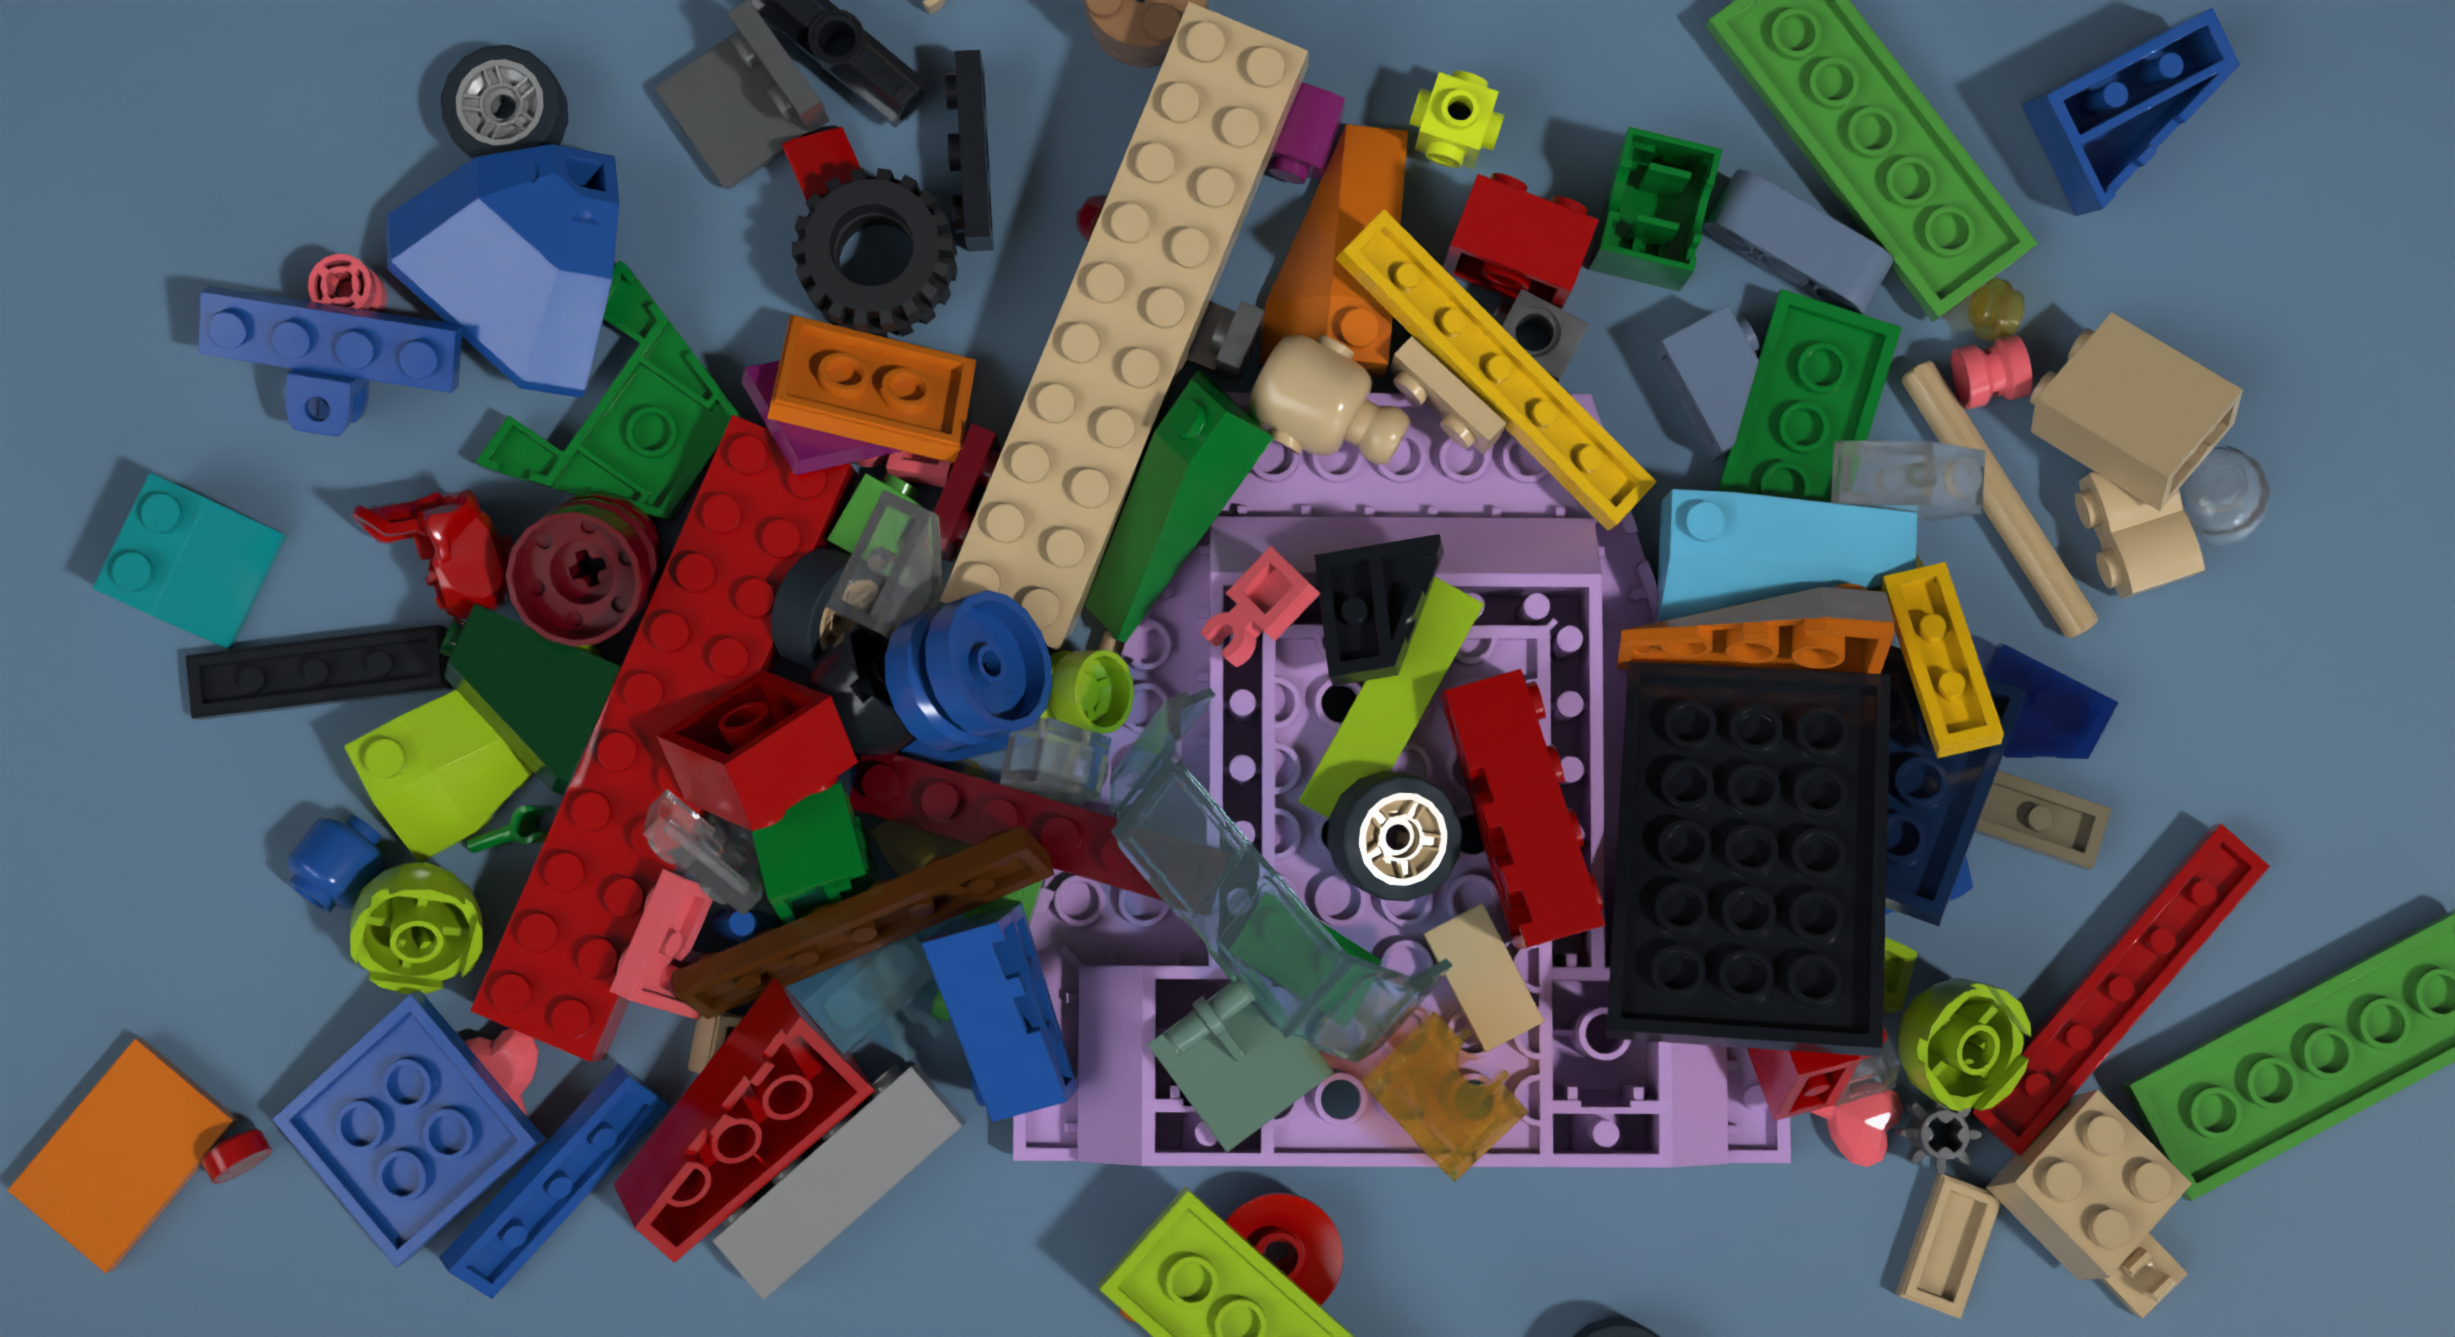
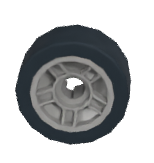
M510 45L486 46L463 57L448 74L441 94L442 120L452 140L471 159L550 144L560 145L569 122L567 98L549 67L530 51ZM508 98L512 104H515L514 113L506 119L497 118L494 115H498L499 110L503 106L501 100Z

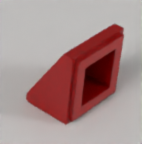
M843 126L793 138L781 143L806 201L814 192L821 198L829 191L825 183L837 176L840 183L843 184L852 180L850 171L861 169Z

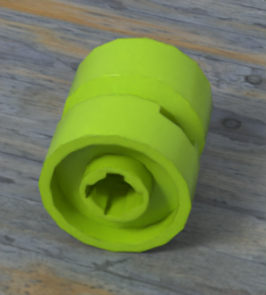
M1107 649L1073 652L1068 650L1048 651L1052 669V690L1048 705L1034 725L1026 728L1038 734H1067L1072 732L1076 734H1105L1115 732L1120 728L1132 710L1134 699L1133 678L1126 662L1117 653Z

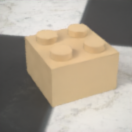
M2094 1090L2072 1096L2021 1156L2015 1155L1986 1188L2080 1281L2111 1277L2192 1183L2099 1090Z

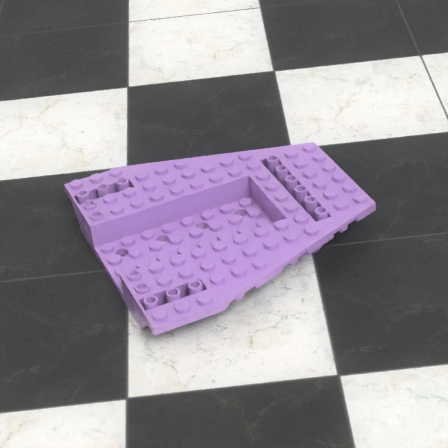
M1225 392L1249 414L1248 402L1251 393ZM1370 393L1367 399L1380 407L1389 405L1398 407L1411 420L1408 430L1389 464H1373L1363 457L1359 447L1348 441H1345L1342 447L1334 454L1317 456L1303 449L1300 455H1297L1287 446L1272 440L1125 643L1121 658L1128 665L1133 678L1134 699L1132 710L1125 723L1115 732L1094 735L1070 803L1077 807L1231 851L1213 915L1202 913L1053 868L1054 876L1046 878L1029 927L1078 1089L1067 1102L1013 1116V1161H1077L1135 1166L1674 1168L1728 1163H1791L1790 1117L1773 1121L1749 1057L1748 1048L1606 1038L1628 670L1616 669L1621 630L1656 623L1658 587L1649 561L1645 559L1632 511L1618 525L1607 531L1505 428L1500 439L1484 455L1473 445L1468 449H1464L1457 445L1443 431L1440 426L1443 418L1426 402L1421 406H1417L1410 402L1402 393ZM1570 394L1602 426L1592 395ZM1440 534L1444 554L1436 577L1484 603V606L1391 772L1417 776L1441 788L1456 807L1459 820L1469 816L1475 817L1439 696L1447 689L1521 669L1525 682L1536 681L1542 696L1546 719L1539 720L1546 746L1554 744L1560 757L1565 782L1559 785L1567 809H1574L1581 828L1584 846L1580 847L1587 870L1592 872L1599 889L1603 906L1601 913L1605 926L1533 947L1513 949L1484 850L1478 854H1467L1460 850V856L1450 876L1431 894L1408 902L1383 900L1347 882L1335 867L1330 850L1326 848L1322 841V827L1328 819L1298 803L1342 724L1329 719L1323 712L1321 705L1325 692L1335 686L1332 685L1328 675L1319 596L1276 641L1263 631L1256 638V647L1252 656L1239 667L1233 666L1220 654L1232 641L1233 634L1227 636L1218 647H1215L1201 634L1202 628L1211 617L1222 612H1229L1236 605L1226 592L1270 546L1276 549L1318 590L1314 556L1316 554ZM1365 681L1336 686L1348 687L1357 696ZM1395 824L1387 830L1385 840L1389 847L1398 848L1396 839L1398 831L1404 828L1402 825ZM1270 889L1373 954L1382 962L1345 1021L1257 967L1334 1073L1226 1153L1147 1044L1195 1009L1192 1003L1202 996L1205 1000H1208L1254 966V964L1233 952L1232 948ZM1481 903L1484 904L1545 1021L1488 1052L1482 1050L1423 936V933ZM1347 1080L1354 1084L1358 1090V1107L1348 1117H1332L1322 1107V1092L1332 1081ZM1478 1080L1490 1092V1106L1486 1113L1478 1118H1465L1457 1112L1454 1106L1455 1091L1466 1081Z

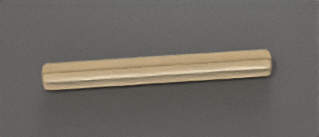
M1929 360L1908 371L1902 377L1903 386L2063 634L2068 638H2072L2093 627L2098 621L2095 611L1936 365Z

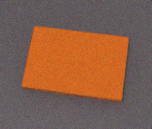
M790 315L767 419L955 463L958 453L962 449L976 360Z
M135 1038L7 1191L104 1273L112 1272L201 1167L203 1157L221 1143L239 1119L143 1038Z

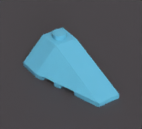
M1672 489L1661 500L1656 623L1818 587L1832 588L1839 584H1857L1865 587L1867 590L1880 587L1883 576L1916 569L1917 512L1738 492Z

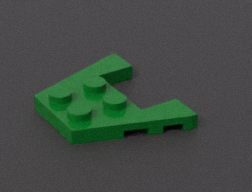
M619 260L613 268V278L603 320L637 342L639 346L567 448L561 451L508 415L475 462L488 471L572 495L603 492L626 498L648 514V516L672 522L708 471L732 414L740 418L742 416L634 273L625 263Z

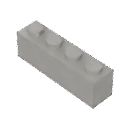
M896 1064L871 1084L875 1091L871 1094L873 1100L855 1116L850 1112L821 1137L824 1143L806 1159L800 1155L771 1180L775 1186L757 1202L751 1197L721 1223L726 1229L712 1240L713 1243L763 1301L967 1123L917 1064L911 1066L904 1073Z

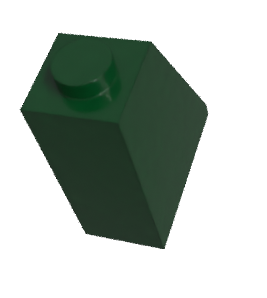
M474 604L466 622L456 617L454 618L442 643L439 653L450 657L444 677L551 791L563 796L621 666L575 646L572 647L547 640L526 625Z

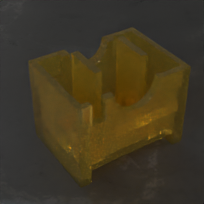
M1427 1010L1364 1069L1356 1079L1375 1097L1380 1105L1422 1150L1436 1162L1442 1172L1455 1182L1529 1111L1504 1086L1503 1082L1510 1076L1505 1069L1500 1068L1488 1081L1479 1085L1466 1081L1459 1072L1457 1057L1461 1047L1464 1045L1463 1041L1471 1033L1464 1027L1455 1033L1435 1011Z

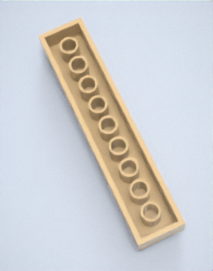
M1188 1L940 601L947 604L986 590L1008 595L1028 611L1041 630L1047 646L1059 651L1066 650L1154 431L1161 422L1309 66L1308 50Z

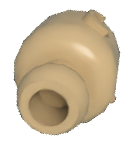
M1304 335L1284 337L1274 348L1262 368L1248 402L1249 415L1274 436L1273 440L1287 446L1297 455H1300L1303 449L1317 456H1329L1336 453L1344 442L1348 441L1359 447L1363 457L1373 464H1389L1411 423L1408 415L1402 409L1391 405L1380 407L1367 400L1372 387L1369 373L1363 366L1352 360L1354 352L1351 349L1324 335H1321L1318 341Z

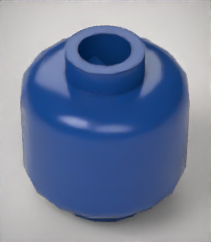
M351 814L345 822L331 817L319 818L287 859V867L293 875L288 884L305 900L326 913H330L334 907L346 910L352 909L362 889L385 869L386 860L382 852L375 846L382 838L381 835L369 824Z

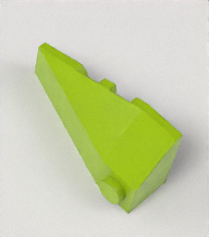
M596 644L575 646L604 659ZM457 690L402 714L344 745L373 804L418 862H425L477 834L494 817L492 814L517 788H521L535 774Z

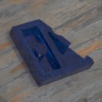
M1999 643L1984 671L1986 678L2027 691L2004 753L2005 758L2055 757L2058 759H2088L2119 703L2003 643Z

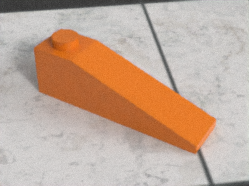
M1346 124L1265 302L1259 366L1265 365L1274 348L1284 337L1304 335L1318 341L1319 337L1324 335L1351 349L1354 352L1352 360L1363 366L1370 377L1384 378L1389 361L1393 316L1335 258L1383 209L1401 225L1408 141L1407 130Z
M1839 584L1832 588L1818 587L1621 630L1616 669L1628 670V661L1881 674L1894 637V619L1886 592L1868 591L1865 587L1857 584Z

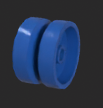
M986 590L905 619L892 633L885 654V681L894 711L910 734L931 749L954 752L1034 725L1046 710L1052 690L1051 658L1043 634L1028 611L1008 595Z

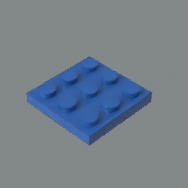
M421 990L408 995L272 1118L275 1124L396 1268L412 1258L545 1139Z

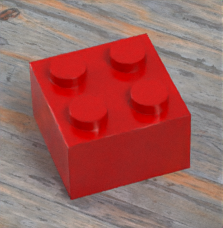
M1492 173L1491 177L1488 178L1477 174L1451 241L1443 268L1453 278L1513 301L1516 300L1521 289H1524L1562 309L1572 292L1599 219L1586 215L1588 209L1575 200L1562 196H1552L1549 201L1526 192L1527 185L1512 176Z
M763 670L657 736L685 801L752 832L779 822L785 816L787 809L810 794L827 790L836 783L838 775L858 763L830 695Z

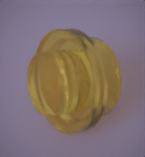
M1993 278L1984 287L1977 289L1972 296L1968 309V319L1973 324L1976 337L1991 342L1998 337L2012 336L2022 320L2024 312L2023 293L2020 290L2013 289L2009 281L2000 278Z

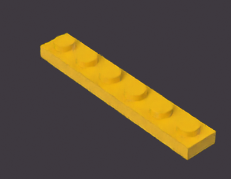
M1385 209L1335 258L1429 353L1506 422L1505 429L1607 531L1618 525L1657 482Z

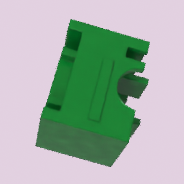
M1628 127L1616 151L1589 270L1680 292L1695 269L1697 260L1695 254L1701 243L1702 226L1709 197L1715 183L1722 149Z
M841 782L835 783L820 793L808 795L787 809L785 816L774 825L757 829L754 832L751 831L768 900L784 925L810 915L819 906L838 903L865 892L871 885L880 881L867 830L860 816L855 817L849 796L845 793Z

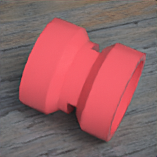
M334 254L324 257L314 266L309 275L308 291L312 302L381 313L386 308L387 291L383 281L362 261L351 255Z
M2018 335L1999 338L1995 340L1991 347L1985 348L1984 351L1974 344L1956 347L1952 350L1950 357L1952 381L1957 398L1964 409L1968 410L1985 406L1992 398V395L1995 397L2003 396L2009 401L2031 395L2033 388L2031 363L2026 346Z

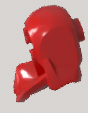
M469 489L443 495L435 491L426 497L408 502L372 505L368 508L362 505L354 507L353 519L378 543L391 544L409 539L414 540L420 560H430L429 573H427L428 576L425 577L427 586L434 587L437 595L435 602L438 608L444 610L446 614L467 620L474 604L496 612L505 607L509 601L506 570L510 551L514 546L509 534L498 536L493 520L488 513L480 509L477 498Z

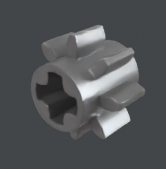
M1931 1098L1930 1108H1923L1912 1102L1905 1104L1907 1111L1912 1117L1909 1120L1908 1126L1895 1129V1134L1908 1138L1913 1147L1907 1152L1905 1157L1907 1162L1915 1164L1922 1161L1926 1155L1930 1156L1931 1171L1938 1175H1944L1946 1160L1954 1159L1966 1165L1971 1163V1159L1965 1152V1149L1969 1144V1140H1976L1982 1137L1981 1132L1969 1129L1964 1120L1969 1115L1971 1108L1962 1110L1963 1112L1956 1110L1948 1111L1945 1106L1936 1103ZM1931 1121L1948 1123L1942 1131L1944 1137L1948 1140L1944 1146L1933 1143L1928 1144L1934 1136L1933 1131L1928 1127Z

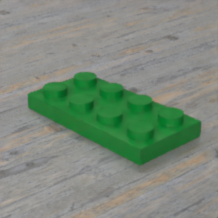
M1780 289L1776 295L1757 355L1759 362L1735 444L1726 454L1715 491L1847 505L1902 327Z

